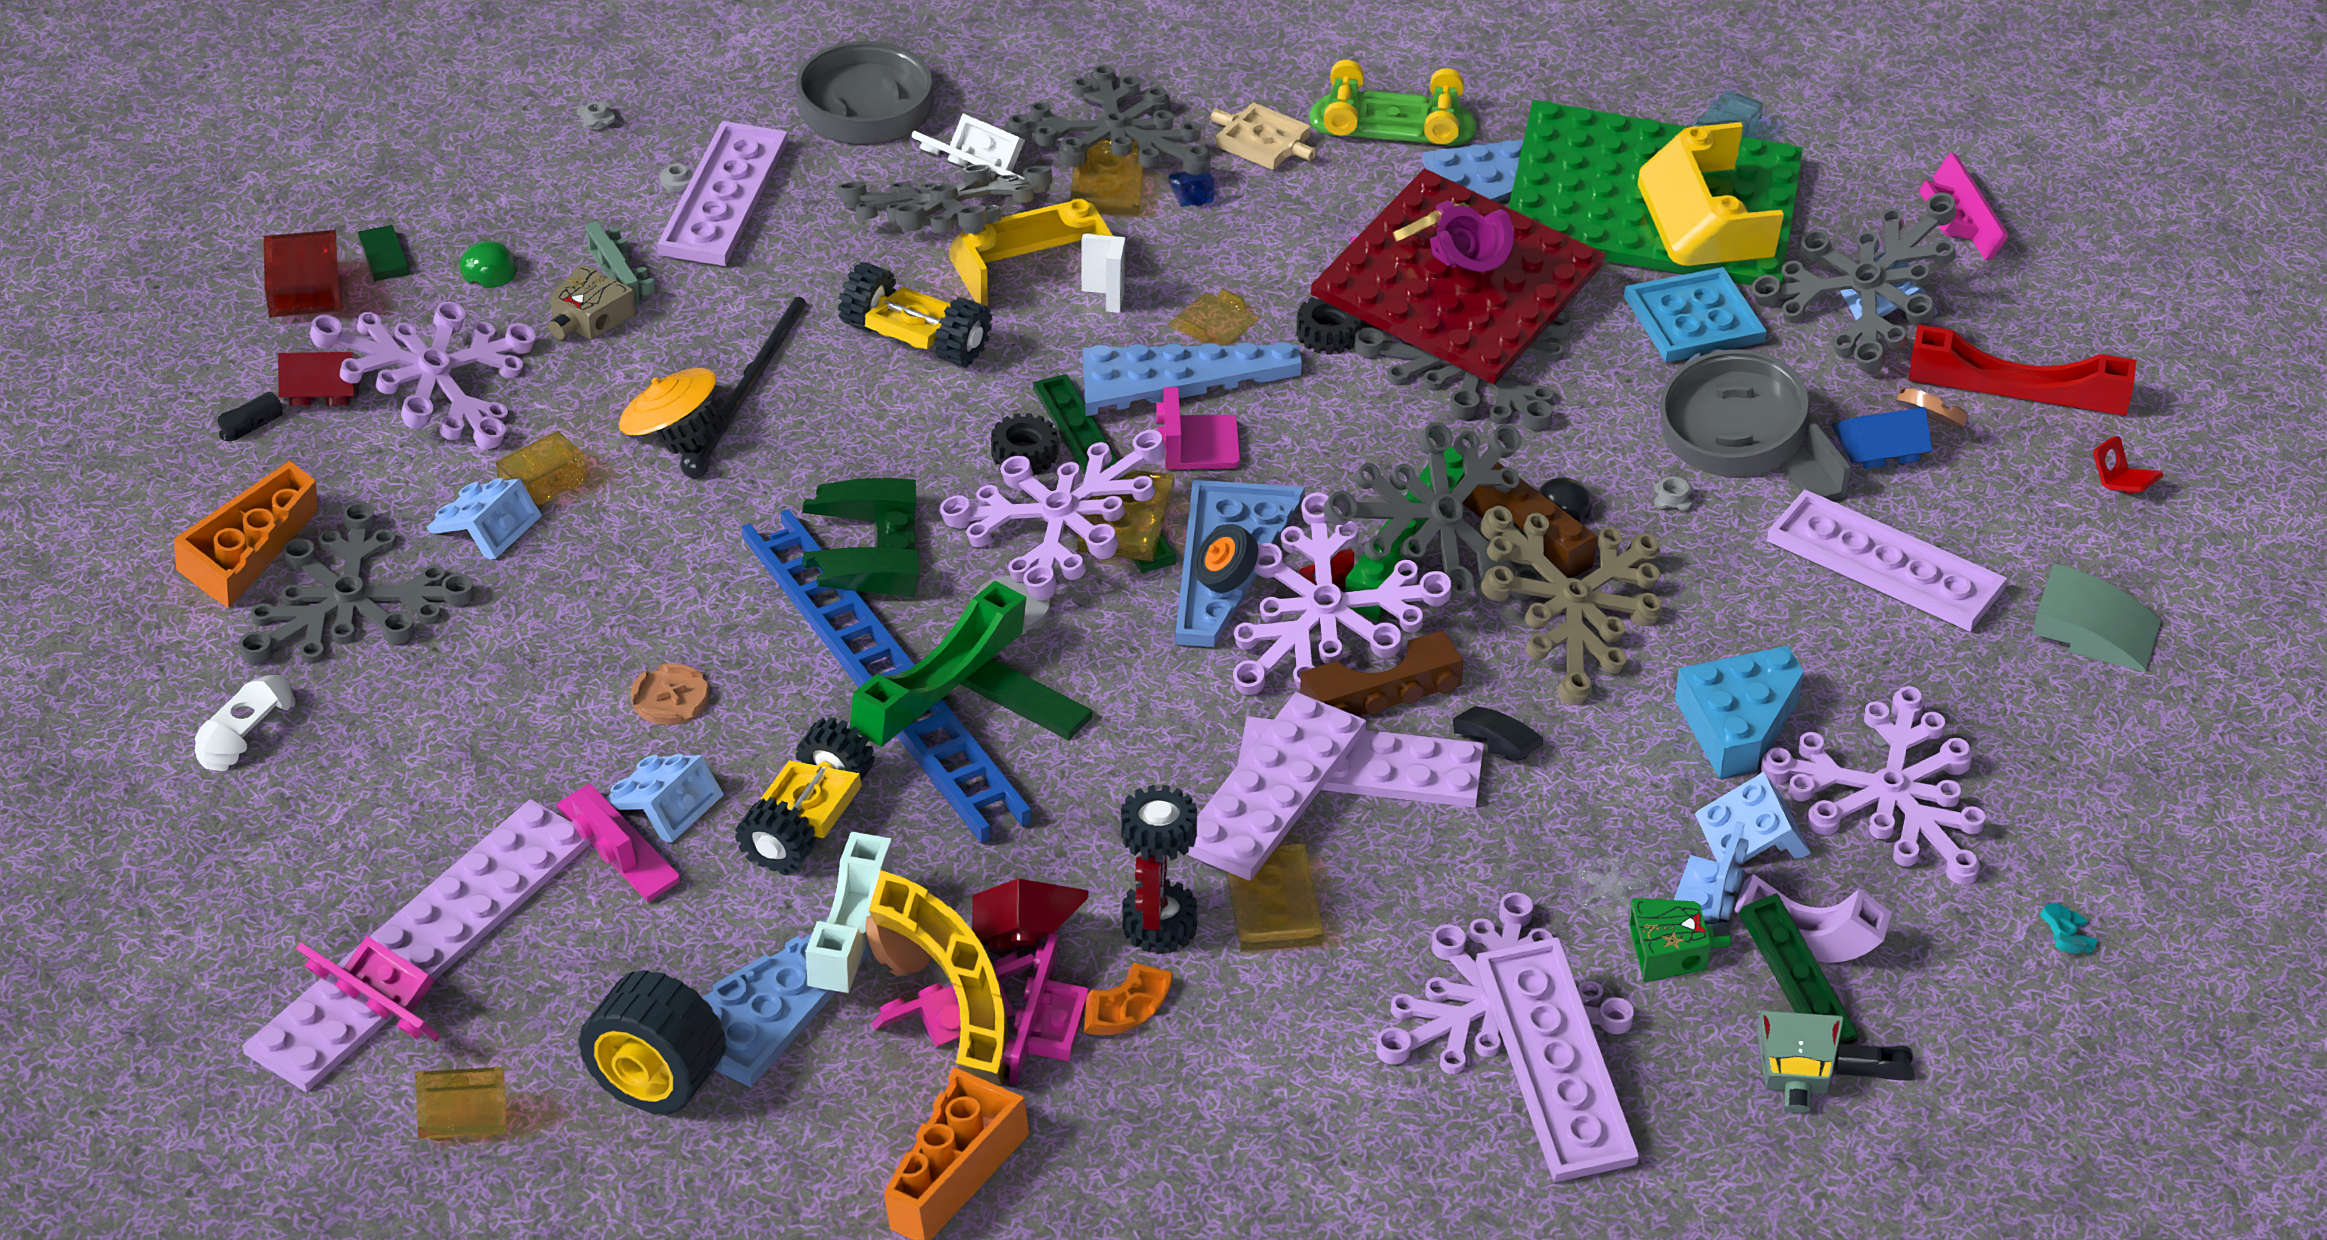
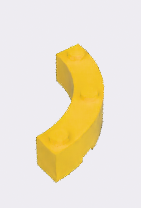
M881 870L869 907L874 924L889 928L906 936L922 947L941 966L954 987L960 1008L961 1034L956 1059L958 1069L990 1083L1002 1085L1007 1066L1004 1064V1053L1008 1042V1020L1004 999L994 969L982 944L957 912L930 894L927 889L901 876Z

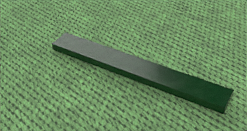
M1067 374L1033 382V390L1074 460L1079 465L1084 477L1089 461L1087 451L1095 443H1106L1110 448L1112 461L1103 467V471L1119 461L1093 416H1086L1085 403ZM1126 473L1117 480H1128L1130 478ZM1132 494L1096 496L1097 499H1105L1110 496L1121 498L1125 514L1121 519L1111 521L1141 573L1177 564L1176 555L1143 501L1135 500Z

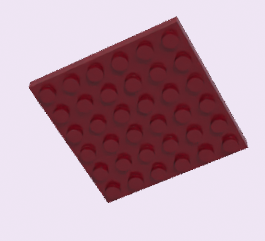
M1424 168L1311 284L1310 295L1495 385L1604 265L1606 254ZM1445 201H1450L1453 204L1465 202L1469 208L1474 209L1482 217L1497 210L1506 211L1513 225L1514 243L1510 255L1500 266L1489 271H1473L1452 268L1451 265L1447 266L1433 256L1430 238L1437 236L1436 229L1438 226H1430L1416 235L1397 242L1393 232L1436 211L1437 204Z

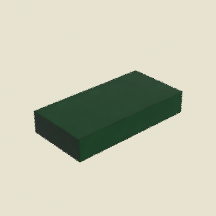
M393 225L358 231V239L374 282L409 275L408 265Z

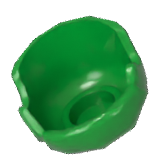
M483 240L469 246L459 261L460 273L465 281L469 284L476 281L483 288L504 286L513 280L517 273L515 261L508 248L504 244L492 240Z

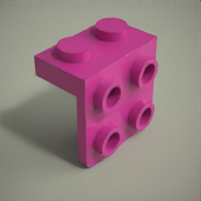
M1163 387V402H1156V425H1163V427H1158L1157 431L1161 433L1165 445L1166 470L1237 468L1240 464L1236 417L1233 415H1180L1178 387Z

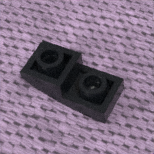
M1474 706L1453 718L1454 733L1470 735V738L1476 741L1487 740L1488 753L1504 755L1507 760H1523L1528 757L1529 753L1543 746V737L1533 729L1511 716L1489 708Z

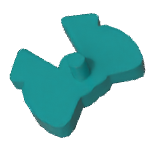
M2049 903L2044 906L2039 915L2050 925L2054 934L2053 940H2055L2056 948L2071 954H2079L2083 951L2090 954L2094 950L2098 942L2096 938L2076 934L2078 927L2088 922L2086 918L2059 903Z

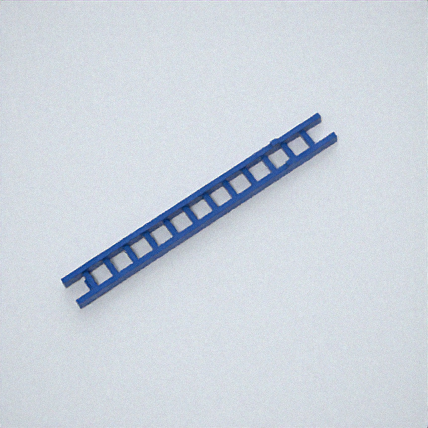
M790 509L781 511V523L786 529L770 534L769 541L765 542L750 523L741 526L742 538L858 688L872 678L863 665L887 657L896 669L885 672L882 675L899 674L914 666V663L856 591L833 588L841 600L817 608L809 597L832 588L818 586L816 584L817 580L799 586L792 575L809 569L802 565V557L784 564L776 557L775 552L797 544L804 552L822 550ZM816 567L821 574L824 573L820 567ZM851 611L859 621V623L835 631L827 620ZM869 634L877 644V646L853 654L845 642ZM940 699L928 709L933 716L908 725L896 735L931 779L933 785L942 793L981 844L990 841V825L977 810L979 808L1001 800L1022 827L1031 824L1030 807L943 699ZM943 727L952 740L929 749L919 736ZM962 751L971 764L948 773L938 760ZM982 776L991 787V789L967 797L958 784Z

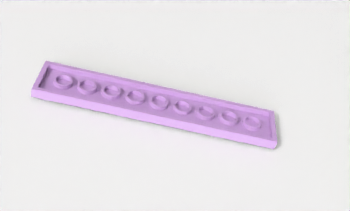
M529 799L369 937L436 980L591 844L589 838L584 840L578 834L572 822ZM357 948L341 960L337 966L343 969ZM329 974L326 980L320 978L243 1044V1052L251 1059L307 1093L393 1018L394 1015L390 1014L387 1020L380 1017L365 1006L369 999L361 994L356 1000L349 997L334 986L338 979Z

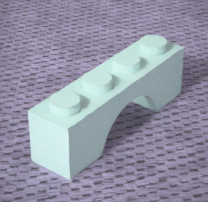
M857 832L850 833L840 860L838 884L830 915L826 922L817 921L806 949L807 986L849 993L868 942L865 928L866 917L870 916L869 907L880 871L893 874L892 838Z

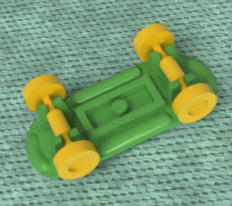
M1341 60L1334 64L1331 69L1330 82L1333 86L1331 93L1318 100L1309 112L1311 126L1318 132L1331 136H1352L1459 146L1470 142L1477 132L1476 120L1465 107L1460 105L1459 101L1464 90V78L1459 72L1449 68L1440 69L1432 75L1430 92L1433 98H1429L1424 95L1360 92L1359 89L1364 82V69L1355 61Z

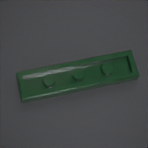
M992 658L960 683V685L1068 741L1092 719L1091 709Z
M1778 893L1742 906L1738 914L1794 1012L1843 1016L1838 1044H1849L1856 1041L1860 1037Z

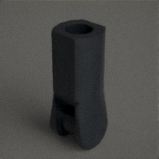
M267 391L238 408L222 413L218 417V426L221 428L219 437L224 441H234L252 432V430L262 427L283 415L282 403L274 393Z
M1838 1044L1835 1056L1836 1075L1910 1081L1914 1077V1068L1909 1064L1913 1060V1051L1911 1048L1903 1045L1876 1047Z

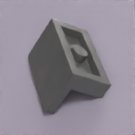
M1817 424L1809 425L1806 445L1801 447L1781 466L1801 492L1806 489L1833 502L1846 499L1851 467Z

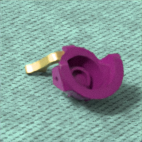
M1445 201L1437 204L1436 211L1393 232L1397 242L1416 235L1430 226H1438L1436 229L1437 236L1430 238L1433 256L1447 266L1451 265L1452 268L1473 271H1489L1500 266L1510 255L1514 243L1513 225L1506 211L1497 210L1482 217L1474 209L1469 208L1465 202L1453 204L1450 201Z

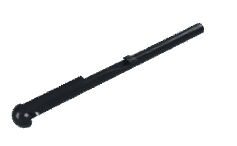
M798 296L792 300L753 362L749 363L743 372L744 377L721 409L726 417V424L723 425V430L717 432L718 436L714 439H709L706 445H700L697 450L692 452L688 450L682 456L680 468L685 476L697 479L704 476L708 471L706 463L708 456L806 307V301L802 297Z

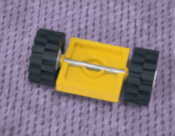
M860 262V265L857 264L854 267V272L850 271L848 274L849 281H844L842 286L845 288L844 293H840L839 299L842 300L838 305V310L841 311L839 319H842L843 323L867 332H871V330L878 331L882 336L897 338L915 348L927 350L934 345L937 347L935 354L938 355V358L967 368L968 364L971 365L974 358L979 356V352L985 350L983 345L985 341L988 342L990 336L987 333L992 329V324L989 323L992 320V314H990L991 310L987 306L963 297H957L956 300L953 299L950 303L906 287H901L896 291L893 288L896 285L895 275L889 270L867 262Z
M829 717L827 721L824 718L819 719L817 723L813 724L796 748L798 751L796 760L801 762L789 760L761 799L754 803L736 827L735 831L737 834L735 839L737 842H741L738 848L741 852L747 851L749 853L746 858L750 862L755 859L759 862L757 866L769 867V870L774 872L778 869L780 874L785 876L789 872L793 874L814 848L816 843L815 837H826L862 787L861 781L875 762V756H872L874 749L872 746H866L869 740L865 735L862 737L857 735L860 731L854 726L850 730L847 728L848 722L841 720L837 724L836 718Z

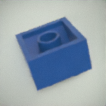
M1926 407L1855 417L1831 424L1852 464L1863 462L1864 469L1886 466L1885 459L1898 457V464L1921 461L1920 454L1932 451Z

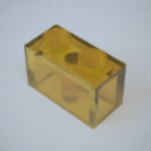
M559 431L496 462L497 477L502 478L503 481L520 478L535 505H542L553 495L567 488L573 489L583 480L587 479L584 453Z
M503 1067L415 1072L418 1139L445 1141L451 1137L463 1136L485 1139L496 1134H507L506 1090Z

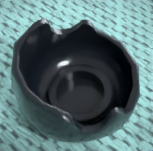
M1558 477L1548 480L1539 488V493L1579 523L1585 517L1589 518L1593 507L1591 492L1580 481L1569 477Z

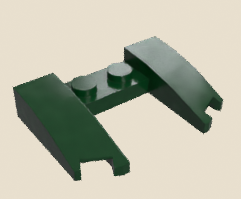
M862 478L818 485L816 498L806 499L803 502L802 513L874 522L875 547H848L803 552L802 565L805 568L820 567L824 572L817 576L816 584L820 587L914 598L919 576L918 550H915L914 512L917 503L916 480Z

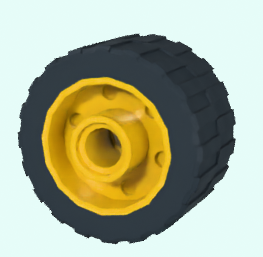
M639 970V972H630L623 978H620L582 1025L579 1031L578 1046L581 1049L582 1060L585 1062L591 1076L597 1080L605 1091L613 1095L615 1099L651 1114L662 1113L667 1115L683 1109L721 1061V1057L725 1054L726 1036L724 1030H722V1023L719 1017L714 1013L710 1004L697 991L688 987L679 979L669 977L664 973Z

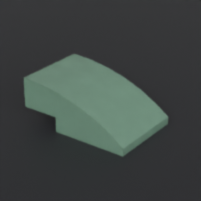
M2054 563L2037 610L2032 634L2069 643V652L2146 672L2161 619L2138 600L2119 588L2090 574Z

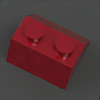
M354 352L278 353L279 398L289 400V406H311V399H326V406L349 405L348 399H358L360 381L357 383L344 381L340 377V369L345 359H359L361 357Z
M1017 878L972 895V931L982 946H988V952L1007 954L1013 952V947L1035 945L1036 939L1053 934L1088 899L1089 890Z

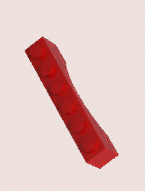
M1918 324L1908 380L2127 416L2137 360L2098 354L2086 360L2065 365H2025L2002 360L1985 353L1967 342L1954 330Z

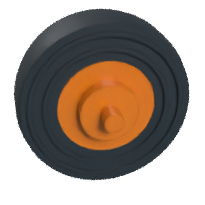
M1227 524L1215 529L1205 538L1196 553L1194 560L1195 576L1205 587L1214 592L1225 593L1234 590L1249 577L1256 565L1259 551L1256 539L1247 530L1235 524Z

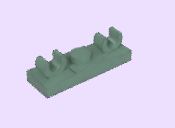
M598 221L586 224L588 250L606 276L634 290L635 307L640 306L639 295H649L655 292V281L653 278H648L647 268L640 267L631 271L630 261L626 254L628 252L627 239H621L619 228H610L604 231Z

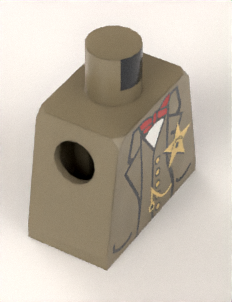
M581 263L552 293L550 298L552 320L548 323L550 333L559 340L564 339L573 331L591 340L635 315L634 290Z

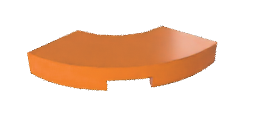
M1133 963L1128 970L1126 980L1120 986L1109 990L1091 989L1086 996L1084 1033L1115 1035L1127 1032L1144 1023L1158 1010L1170 990L1173 972Z

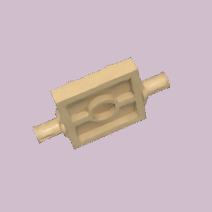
M1253 102L1244 111L1233 115L1219 108H1215L1211 114L1212 122L1225 126L1216 135V147L1271 170L1277 168L1289 156L1296 155L1311 162L1316 155V148L1303 144L1310 137L1311 125Z

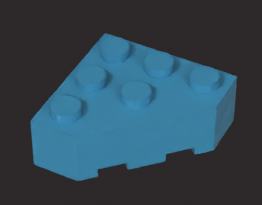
M1789 646L1679 668L1675 701L1719 779L1757 772L1762 764L1763 756L1773 746L1784 728L1788 717L1798 705L1804 671Z

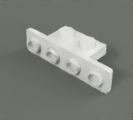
M965 114L961 117L950 145L916 131L911 136L922 141L921 149L938 156L941 150L950 153L948 160L963 167H967L969 162L989 165L991 179L994 180L997 174L1001 176L1008 174L1018 175L1012 171L1025 141L1020 137ZM1018 175V180L1024 179L1023 176Z

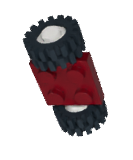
M1150 785L1146 793L1140 788L1135 790V797L1128 795L1125 798V804L1121 806V838H1123V845L1125 848L1130 847V853L1134 856L1141 852V856L1136 857L1135 881L1140 883L1136 884V891L1130 888L1126 893L1127 898H1123L1122 929H1124L1126 939L1131 938L1133 946L1137 947L1142 943V951L1149 953L1151 947H1155L1156 954H1164L1165 947H1169L1171 953L1178 951V943L1184 948L1189 944V938L1193 940L1196 935V897L1192 898V891L1189 888L1183 891V884L1176 882L1173 887L1170 886V880L1167 879V855L1170 861L1177 859V852L1184 856L1189 852V846L1194 847L1197 838L1196 803H1193V798L1189 794L1183 797V790L1176 788L1172 793L1168 785H1162V791H1156L1155 785Z

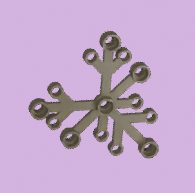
M1495 506L1486 511L1480 523L1482 534L1491 540L1487 548L1488 556L1496 562L1511 561L1532 565L1549 582L1513 576V573L1507 567L1495 566L1486 572L1481 582V590L1487 598L1494 601L1506 600L1511 591L1550 598L1551 600L1545 604L1533 603L1530 605L1525 615V621L1533 629H1543L1550 619L1561 612L1565 613V622L1545 635L1541 633L1533 634L1525 649L1532 659L1543 660L1548 656L1550 650L1566 641L1567 674L1562 678L1557 688V695L1565 704L1580 705L1588 699L1592 691L1590 679L1584 673L1583 645L1600 661L1602 668L1608 673H1619L1627 661V656L1623 650L1617 647L1608 648L1582 622V615L1599 630L1600 636L1610 643L1620 641L1626 629L1625 623L1618 617H1607L1597 607L1627 612L1630 620L1639 626L1654 625L1663 611L1661 601L1656 595L1643 593L1635 598L1595 590L1610 580L1637 584L1643 589L1653 588L1660 577L1659 569L1653 565L1660 553L1658 540L1651 534L1642 533L1635 536L1627 550L1617 556V549L1622 541V534L1614 527H1604L1596 539V544L1600 548L1601 567L1582 580L1567 578L1544 556L1543 536L1549 527L1548 519L1540 513L1530 514L1523 525V531L1527 535V538H1525L1513 526L1514 521L1511 512L1505 507ZM1534 614H1538V615H1540L1542 618H1538V617H1536ZM1608 627L1615 629L1616 632L1610 630ZM1534 644L1541 646L1543 649L1536 647Z

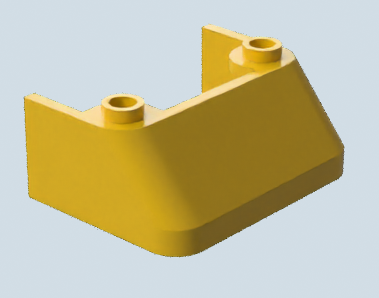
M1741 122L1686 128L1640 169L1638 177L1639 189L1670 259L1675 263L1691 266L1775 257L1784 216L1783 211L1773 210L1748 213L1744 204L1733 196L1712 197L1702 175V172L1735 169L1743 130Z
M1075 199L1062 204L1001 217V220L998 222L985 224V230L980 233L966 234L962 230L949 246V257L975 302L988 307V280L985 263L1081 241L1084 234L1113 235L1094 205L1082 199Z

